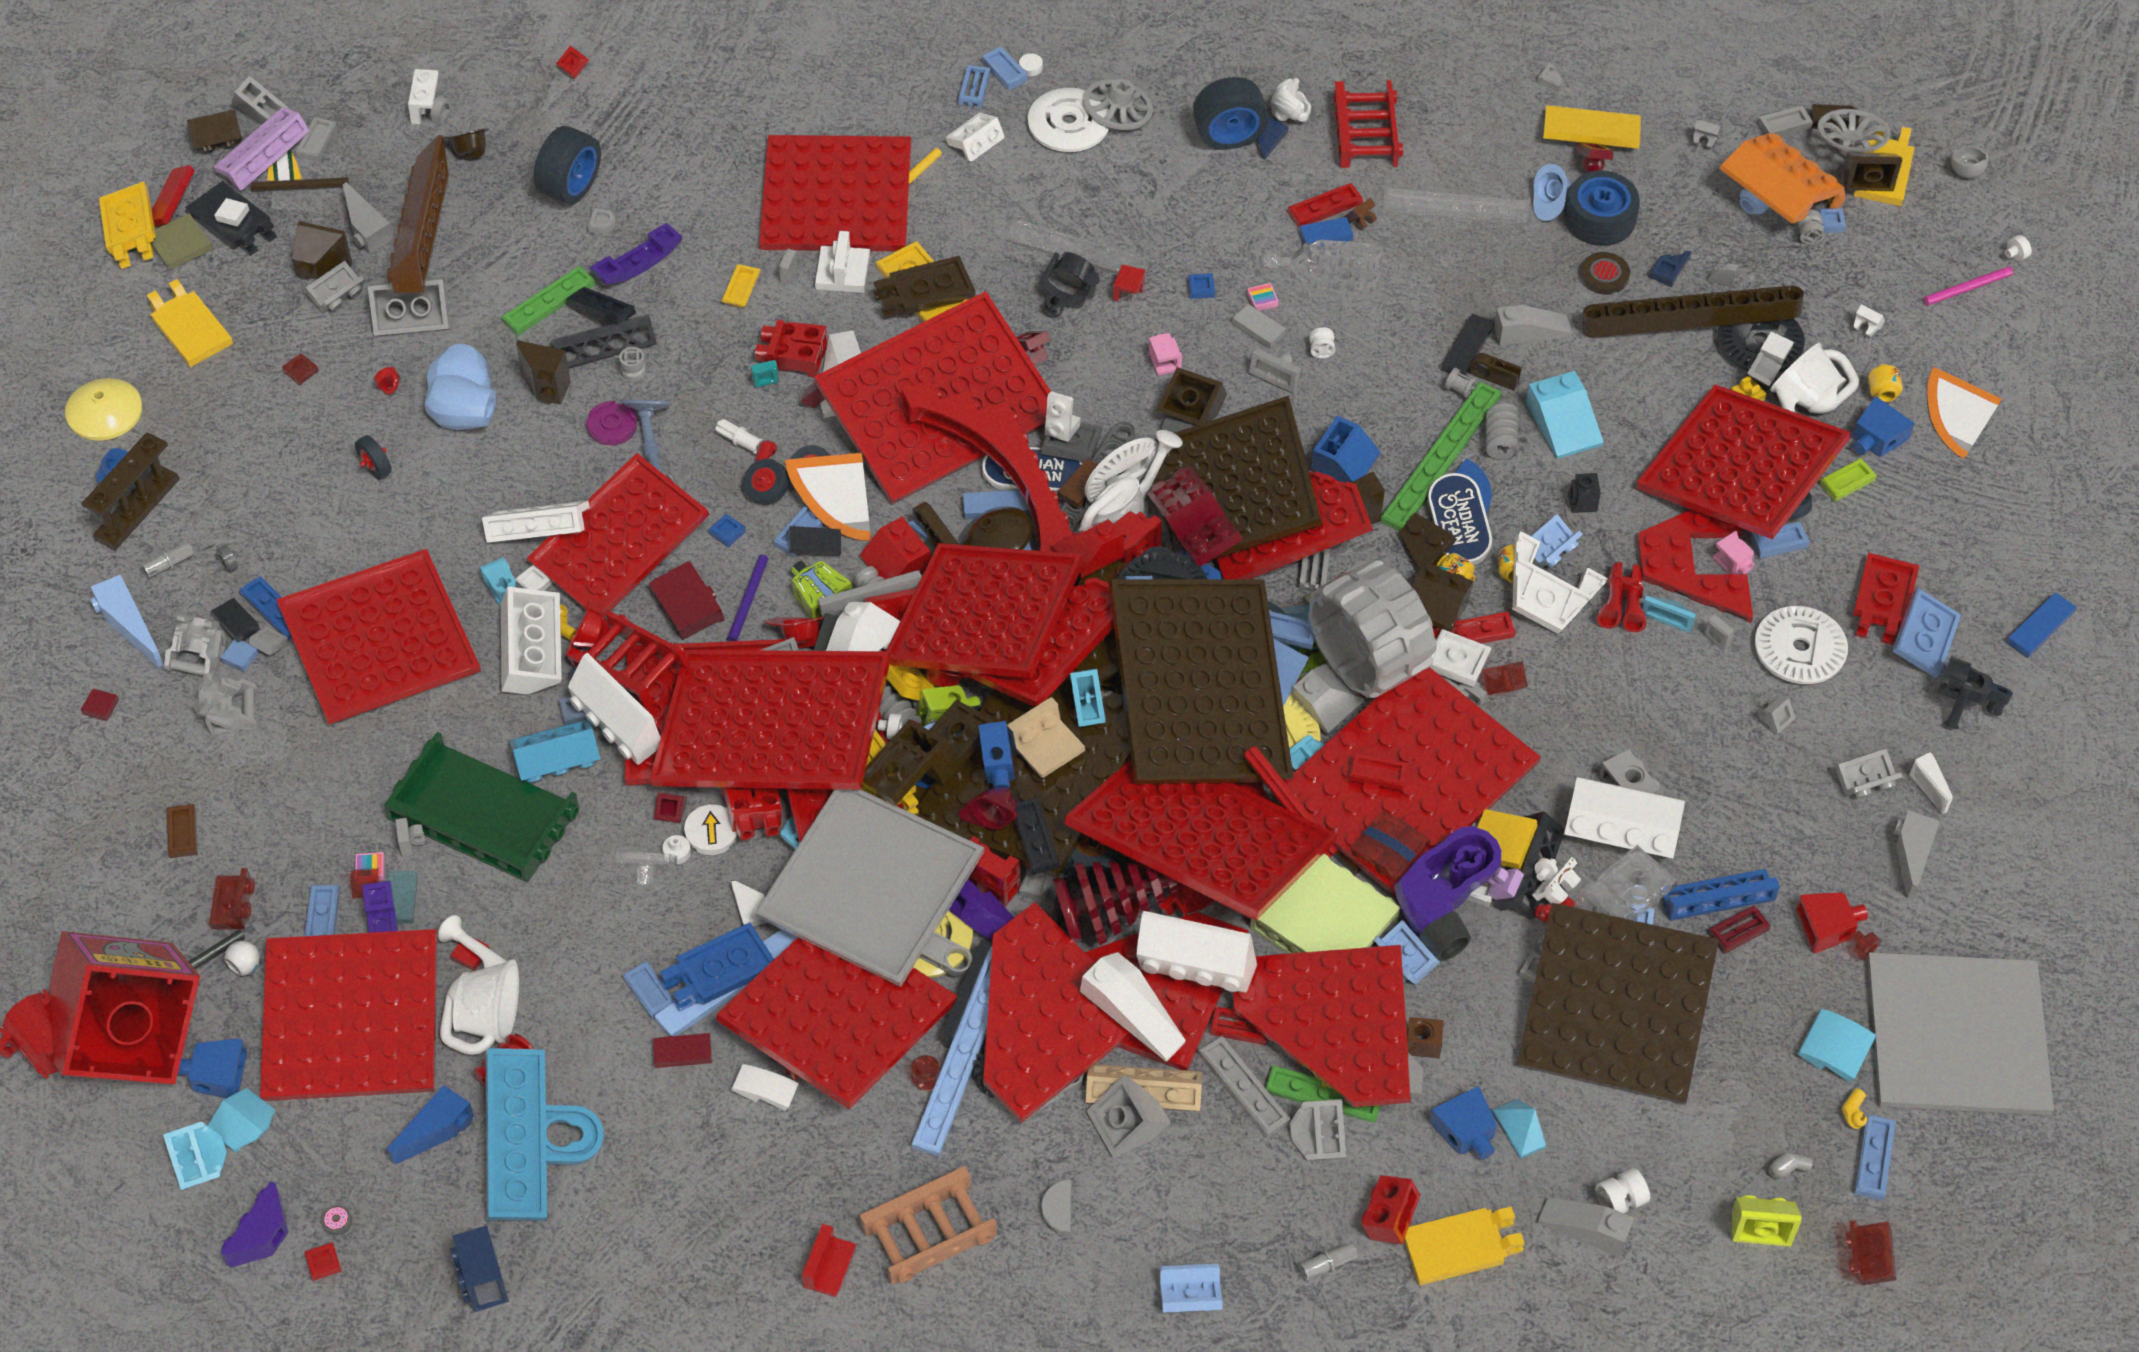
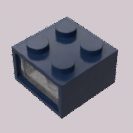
M487 1225L453 1235L455 1247L450 1248L465 1304L471 1302L475 1313L509 1302Z

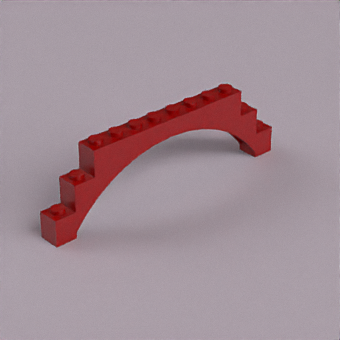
M931 380L902 388L901 404L910 422L920 421L958 435L989 455L1007 473L1028 505L1035 524L1039 551L1054 552L1051 549V545L1075 534L1069 528V519L1066 512H1061L1058 506L1059 500L1054 490L1051 491L1048 486L1049 481L1046 472L1040 470L1037 454L1034 450L1030 449L1026 432L1021 430L1018 425L1016 412L1010 409L1007 401L980 410L978 401L972 399L969 391L942 399L939 389L934 388ZM1078 576L1075 582L1080 581L1081 578Z

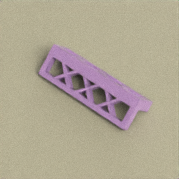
M282 107L218 162L214 168L218 173L228 176L236 190L242 191L310 131L298 112Z

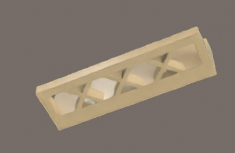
M1095 1064L1088 1070L1086 1103H1095L1122 1076H1127L1156 1098L1162 1108L1200 1111L1203 1072Z

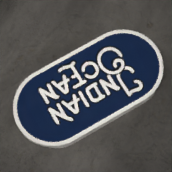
M1030 447L1037 454L1040 470H1044L1047 474L1050 490H1054L1056 494L1083 464L1082 461L1041 454L1042 448ZM986 455L982 463V472L985 480L991 483L993 488L1000 491L1019 490L1007 473L989 455Z
M1451 473L1441 476L1430 487L1428 496L1434 524L1453 534L1457 539L1446 555L1457 553L1474 565L1479 564L1486 558V555L1490 553L1492 548V535L1479 487L1474 480L1463 474Z

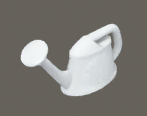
M1819 342L1799 357L1778 378L1770 391L1777 393L1781 407L1795 412L1794 408L1797 403L1808 409L1811 413L1823 414L1835 410L1854 393L1859 386V378L1844 354L1832 349L1823 350ZM1831 360L1836 361L1841 366L1849 380L1848 385L1839 393L1837 391L1846 382V379L1840 375Z
M1158 430L1156 437L1159 441V450L1142 482L1139 484L1136 478L1127 477L1109 485L1086 510L1078 532L1108 519L1114 524L1129 511L1135 514L1142 512L1145 516H1148V505L1145 501L1147 492L1150 490L1166 454L1171 449L1182 446V440L1170 431Z
M452 915L440 926L438 931L439 940L441 942L459 941L482 959L484 969L463 972L449 987L440 1026V1037L448 1047L464 1054L476 1055L490 1048L495 1040L498 1043L505 1042L506 1036L511 1034L518 1005L519 971L514 959L508 961L466 934L461 928V918L457 915ZM452 1025L456 1032L462 1031L484 1038L478 1043H467L452 1036Z

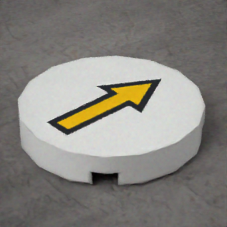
M709 804L701 806L692 811L685 820V838L689 841L690 847L692 846L703 855L724 853L738 840L737 831L732 832L728 809L721 805Z

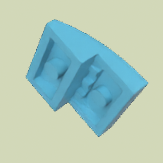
M1821 1009L1797 1054L1821 1070L1827 1067L1846 1081L1851 1082L1855 1079L1876 1034L1848 1018Z

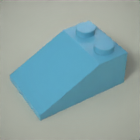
M1575 371L1529 384L1526 405L1557 459L1603 446L1604 442L1586 389Z

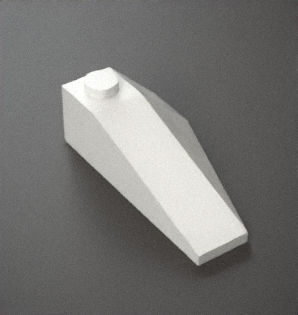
M853 330L829 335L823 372L861 353ZM826 400L820 403L824 418L835 416Z
M849 602L836 621L826 651H879L881 648L887 650L900 621L871 602Z
M1118 952L1100 958L1082 976L1080 992L1166 1062L1185 1043L1184 1037L1140 970Z

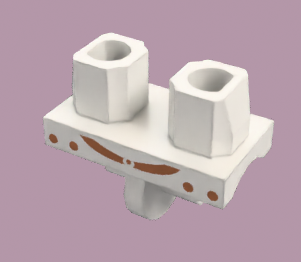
M1573 857L1569 858L1564 865L1556 866V860L1552 858L1550 860L1546 858L1539 859L1535 864V872L1537 873V879L1543 882L1532 894L1537 901L1545 897L1551 904H1560L1567 898L1568 894L1559 884L1568 892L1581 881L1579 876L1572 870L1577 864Z

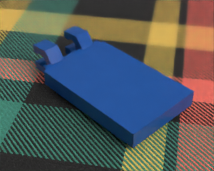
M749 922L676 956L677 964L660 971L662 977L660 982L664 989L668 990L679 985L683 980L686 987L674 992V997L676 998L674 1004L679 1011L691 1007L695 1002L704 1005L750 983L774 960V957Z

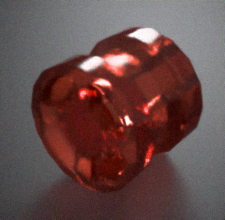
M922 1055L912 1062V1082L916 1088L923 1091L934 1089L940 1074L939 1062L936 1058Z

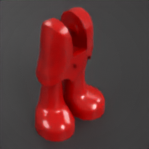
M1615 562L1610 569L1608 577L1609 599L1599 609L1597 623L1606 629L1617 627L1622 617L1623 597L1627 600L1623 626L1629 632L1638 633L1644 630L1647 624L1646 615L1641 609L1639 599L1643 597L1641 569L1639 565L1633 564L1630 576L1625 577L1622 576L1623 562Z

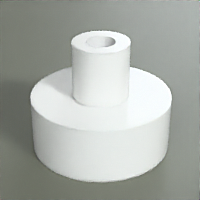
M2022 235L2009 239L2007 249L2005 250L2006 257L2009 259L2013 257L2016 261H2022L2031 255V246L2028 240Z
M891 713L888 721L879 720L878 730L887 731V740H891L902 728L903 715Z
M680 835L667 838L663 843L665 859L672 864L686 862L691 855L689 841Z

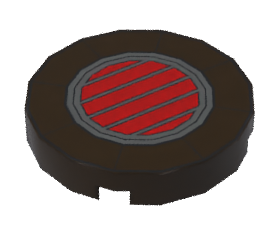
M1598 252L1584 260L1580 276L1588 289L1595 293L1608 295L1612 294L1613 291L1618 290L1619 292L1626 287L1629 281L1630 268L1622 257L1614 253Z

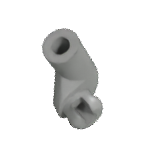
M1786 1152L1774 1160L1768 1170L1773 1178L1778 1179L1787 1176L1795 1169L1808 1172L1812 1168L1813 1162L1810 1157Z

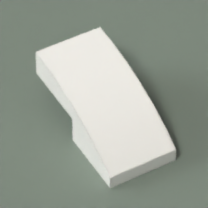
M742 1064L731 1090L754 1102L761 1099L786 1111L799 1083L771 1071Z

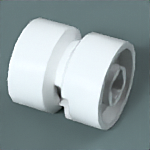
M1635 1168L1618 1174L1617 1180L1611 1177L1597 1183L1595 1186L1600 1205L1622 1213L1628 1212L1629 1207L1635 1209L1650 1202V1192L1646 1181Z

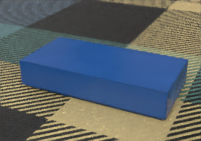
M1347 217L1302 225L1299 230L1306 249L1353 240V232Z

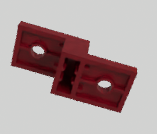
M1191 466L1177 470L1171 478L1156 483L1147 492L1148 497L1163 515L1178 542L1200 567L1244 540L1222 511L1211 490Z

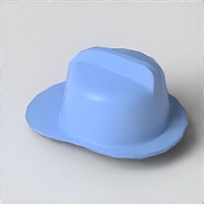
M1556 164L1542 166L1534 178L1533 208L1537 218L1542 221L1555 219L1562 212L1571 187V182L1565 175V172Z

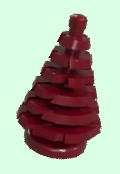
M1109 861L1116 883L1115 888L1109 889L1101 863L1092 862L1101 891L1092 894L1083 862H1074L1084 897L1073 899L1070 897L1065 880L1063 878L1053 879L1071 940L1075 943L1081 941L1082 934L1078 924V917L1082 914L1090 913L1100 946L1106 943L1107 939L1097 909L1106 907L1115 937L1122 931L1113 904L1122 903L1130 927L1136 921L1130 899L1138 898L1142 913L1143 911L1151 912L1146 894L1153 892L1157 905L1165 902L1162 889L1169 887L1173 895L1179 891L1178 883L1180 882L1162 873L1157 874L1156 870L1146 865L1148 877L1141 879L1136 862L1127 863L1132 882L1125 884L1119 864Z

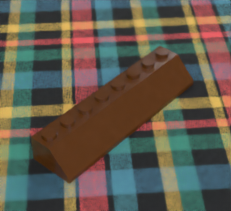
M438 135L417 155L415 165L411 167L412 180H408L409 193L405 194V208L401 210L402 223H398V238L394 239L395 253H391V268L387 269L388 283H392L394 293L424 292L449 180L443 135Z

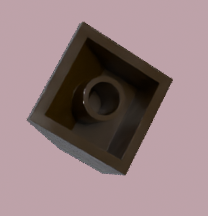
M235 109L187 120L194 149L200 148V152L215 149L214 144L223 142L224 147L239 144L237 139L242 138Z
M1847 152L1843 167L1845 190L1894 192L1902 164V157L1895 153Z
M517 340L516 347L521 373L536 399L545 403L561 405L571 383L566 351Z
M1176 367L1156 411L1157 413L1196 426L1217 417L1227 393L1222 382Z
M1425 563L1417 574L1412 588L1419 595L1432 624L1451 632L1467 607L1474 581L1465 578L1461 574H1454L1436 565Z

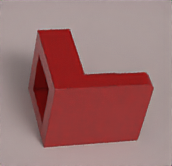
M1122 264L1113 285V301H1119L1122 291L1133 294L1142 293L1145 287L1146 270Z

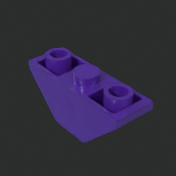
M270 1181L267 1187L258 1193L254 1206L249 1213L247 1212L241 1217L238 1228L233 1236L225 1240L221 1255L227 1266L232 1268L273 1256L288 1234L289 1230L282 1199L276 1183Z

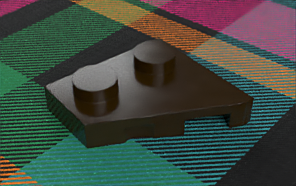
M1416 512L1400 531L1420 570L1425 563L1437 566L1439 560L1447 554L1457 541L1453 534Z

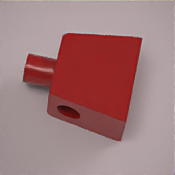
M1842 892L1800 895L1795 909L1813 953L1821 952L1854 938L1857 930V922L1868 919L1865 905L1850 906L1846 894Z

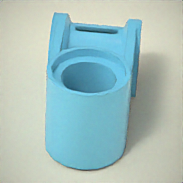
M504 557L479 567L486 586L491 590L500 606L507 587H516L515 578Z

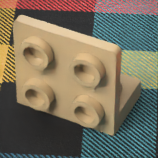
M1052 697L1007 725L1011 746L1041 778H1044L1085 751V746L1060 720L1058 703Z

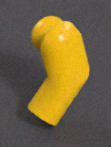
M560 604V634L569 641H572L577 630L567 624L568 609Z

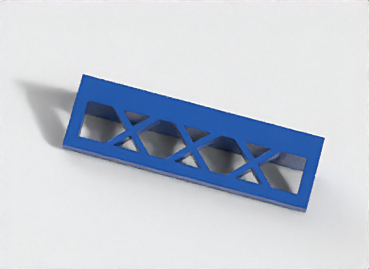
M1761 869L1662 888L1660 895L1669 920L1672 921L1775 901L1780 885L1777 877L1769 878L1767 870ZM1762 879L1759 881L1750 882L1751 880Z

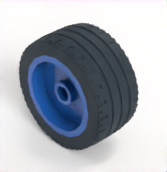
M1228 77L1216 80L1204 87L1194 100L1193 113L1198 132L1202 140L1212 148L1219 150L1241 148L1259 138L1267 127L1268 112L1263 95L1258 86L1249 79Z
M560 126L552 131L540 148L535 162L533 179L536 189L563 203L573 204L580 201L592 186L599 170L601 161L599 141L587 133L568 126Z
M1605 170L1593 171L1579 176L1572 183L1567 194L1565 204L1567 228L1575 237L1587 244L1610 246L1622 242L1629 237L1637 222L1640 207L1637 188L1626 177Z

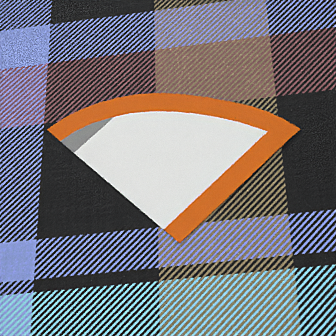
M1933 367L1928 379V408L1933 426L1943 442L1955 454L1964 459L2002 398Z
M862 453L785 460L787 472L793 486L819 520L832 529H841V534L857 540L871 541Z

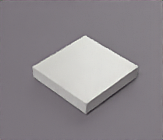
M1442 629L1436 640L1437 650L1432 654L1433 662L1429 667L1442 676L1474 687L1489 657L1491 647Z

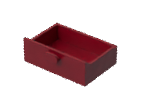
M690 560L648 582L653 595L682 640L716 622L725 621L722 610L715 600L717 598L710 585H705Z

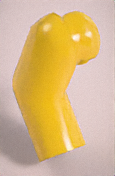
M1858 1088L1853 1089L1842 1106V1112L1847 1124L1855 1129H1859L1867 1123V1116H1862L1863 1112L1859 1109L1866 1098V1094Z

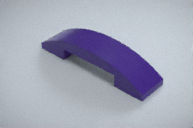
M665 223L648 233V241L616 259L607 256L590 266V271L605 284L626 281L647 271L664 259L682 241V236L668 223Z
M391 881L362 885L369 933L398 931Z

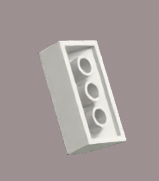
M507 587L501 602L502 692L531 694L561 682L560 593Z
M586 653L582 657L568 685L572 696L569 700L577 711L583 710L586 713L585 716L593 727L599 726L602 729V734L608 742H615L618 745L620 753L627 760L631 758L639 765L658 750L661 738L653 716L601 665Z
M1577 777L1564 834L1673 858L1685 800Z
M1143 911L1137 947L1140 969L1151 974L1169 975L1177 980L1187 979L1196 981L1204 986L1214 985L1223 987L1231 992L1241 991L1247 993L1257 966L1251 934Z

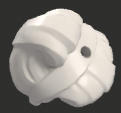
M1299 79L1284 80L1272 95L1270 107L1273 116L1277 120L1286 121L1288 118L1300 122L1308 120L1311 113V104L1302 92L1296 91Z

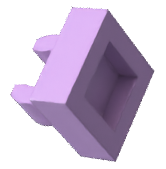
M1499 868L1498 872H1495L1493 877L1487 881L1492 884L1488 894L1495 900L1513 898L1524 874L1517 868L1509 870Z

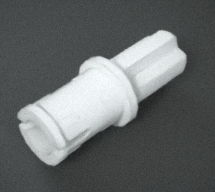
M725 419L718 421L715 428L717 433L732 440L735 446L741 445L754 454H757L759 445L763 442V439L747 432L745 427L739 428Z

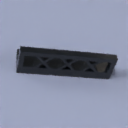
M649 314L627 319L619 325L613 323L550 340L552 348L561 349L571 346L579 351L573 361L567 362L568 367L616 355L628 347L642 348L657 343ZM646 326L650 340L639 342L632 338L636 328ZM631 330L629 336L623 332ZM616 333L627 338L623 346L618 349L608 344L611 336ZM608 336L607 339L605 340V342L602 341V340H600V339H598V338H602V337ZM590 340H596L603 344L596 355H591L584 351L585 346ZM630 340L633 341L634 343H636V344L627 346V344H628V342H629ZM579 343H583V345H582L581 348H578V347L575 346V345H576V344H579ZM605 347L611 349L610 351L603 352ZM581 353H583V354H585L586 356H588V357H584V358L579 359Z
M1545 811L1525 816L1526 818L1536 819L1538 826L1522 866L1518 869L1524 876L1513 898L1498 899L1494 904L1501 911L1516 908L1529 920L1536 918L1535 909L1542 901V899L1537 901L1532 896L1543 882L1538 880L1537 886H1534L1532 878L1535 864L1541 859L1540 849L1543 847L1546 859L1550 860L1552 858L1555 860L1565 829ZM1547 828L1554 832L1551 842H1549ZM1527 891L1531 902L1530 907L1523 902Z
M981 939L943 1030V1047H951L990 946L992 947V942Z

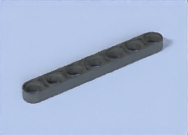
M1126 421L1116 423L1092 461L1099 464L1108 456L1106 453L1108 449H1117L1135 440V427L1133 424ZM1120 431H1128L1131 435L1129 437L1122 438L1118 436L1117 433ZM1088 499L1083 503L1085 507L1081 510L1073 509L1071 504L1067 502L1060 509L1061 512H1066L1069 521L1073 523V526L1070 527L1071 532L1077 533L1083 516L1092 504Z

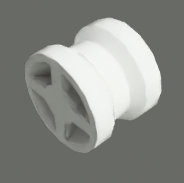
M1325 327L1317 328L1310 333L1309 339L1312 344L1310 348L1312 356L1324 359L1331 357L1335 353L1334 333L1331 329Z

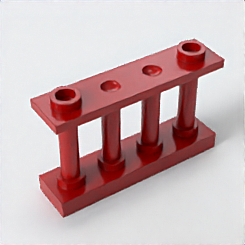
M1387 80L1386 92L1349 93V91H1345L1344 81H1335L1333 100L1340 168H1350L1351 158L1364 155H1391L1393 167H1398V159L1403 157V143L1398 142L1394 104H1397V90L1392 89V80ZM1359 102H1386V110L1351 111V108H1347V105ZM1351 120H1388V128H1353V126H1349ZM1353 138H1390V145L1355 146V144L1350 142Z
M608 610L605 615L611 624L609 630L588 651L582 652L573 647L566 655L573 667L579 665L582 657L588 653L639 704L648 710L654 703L649 693L650 687L673 662L687 668L690 664L684 655L686 652L678 643L674 642L672 644L630 622L623 614L617 615ZM619 633L628 637L606 661L602 660L600 662L596 659ZM637 643L645 646L644 650L624 671L613 669ZM655 652L663 656L659 663L642 680L635 681L632 679Z

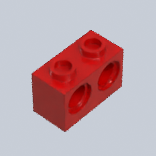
M1385 1175L1379 1176L1376 1186L1371 1191V1200L1368 1208L1362 1215L1361 1225L1370 1240L1403 1244L1421 1196L1412 1179Z

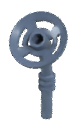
M621 400V404L626 407L638 410V416H641L644 437L642 447L645 457L649 460L650 464L662 472L659 461L660 451L657 441L654 440L651 416L654 415V411L672 405V402Z

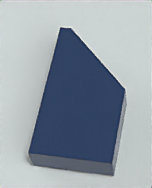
M1269 117L1265 131L1256 139L1263 159L1270 155L1288 133V126Z
M1688 250L1684 251V254L1660 256L1650 271L1649 278L1672 287L1691 258L1692 252Z

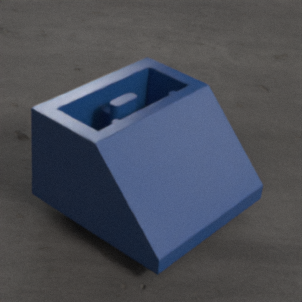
M1337 415L1313 449L1311 469L1332 476L1337 481L1351 483L1369 472L1379 457L1380 450L1360 425Z

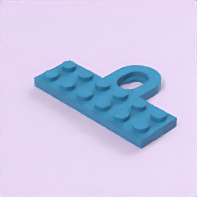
M487 1048V1220L545 1221L547 1219V1164L577 1165L592 1159L603 1142L604 1132L599 1118L587 1108L572 1105H546L545 1050ZM553 1123H568L571 1126L580 1128L583 1137L580 1141L571 1142L564 1147H558L550 1143L547 1139L546 1131L548 1126Z

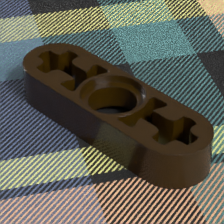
M924 501L912 509L915 520L935 547H937L938 543L960 545L929 503Z

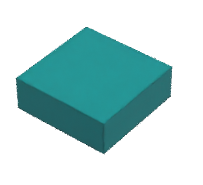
M775 360L751 365L754 388L779 382Z

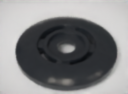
M1795 319L1719 326L1717 332L1718 345L1723 355L1731 363L1746 371L1750 370L1763 344H1758L1754 341L1753 337L1760 334L1768 338L1769 334L1773 332L1794 342L1784 362L1780 364L1782 366L1778 372L1788 369L1801 357L1805 346L1803 330Z
M1157 551L1143 554L1131 560L1124 566L1117 578L1126 579V576H1152L1153 579H1207V576L1203 569L1189 557L1175 552Z

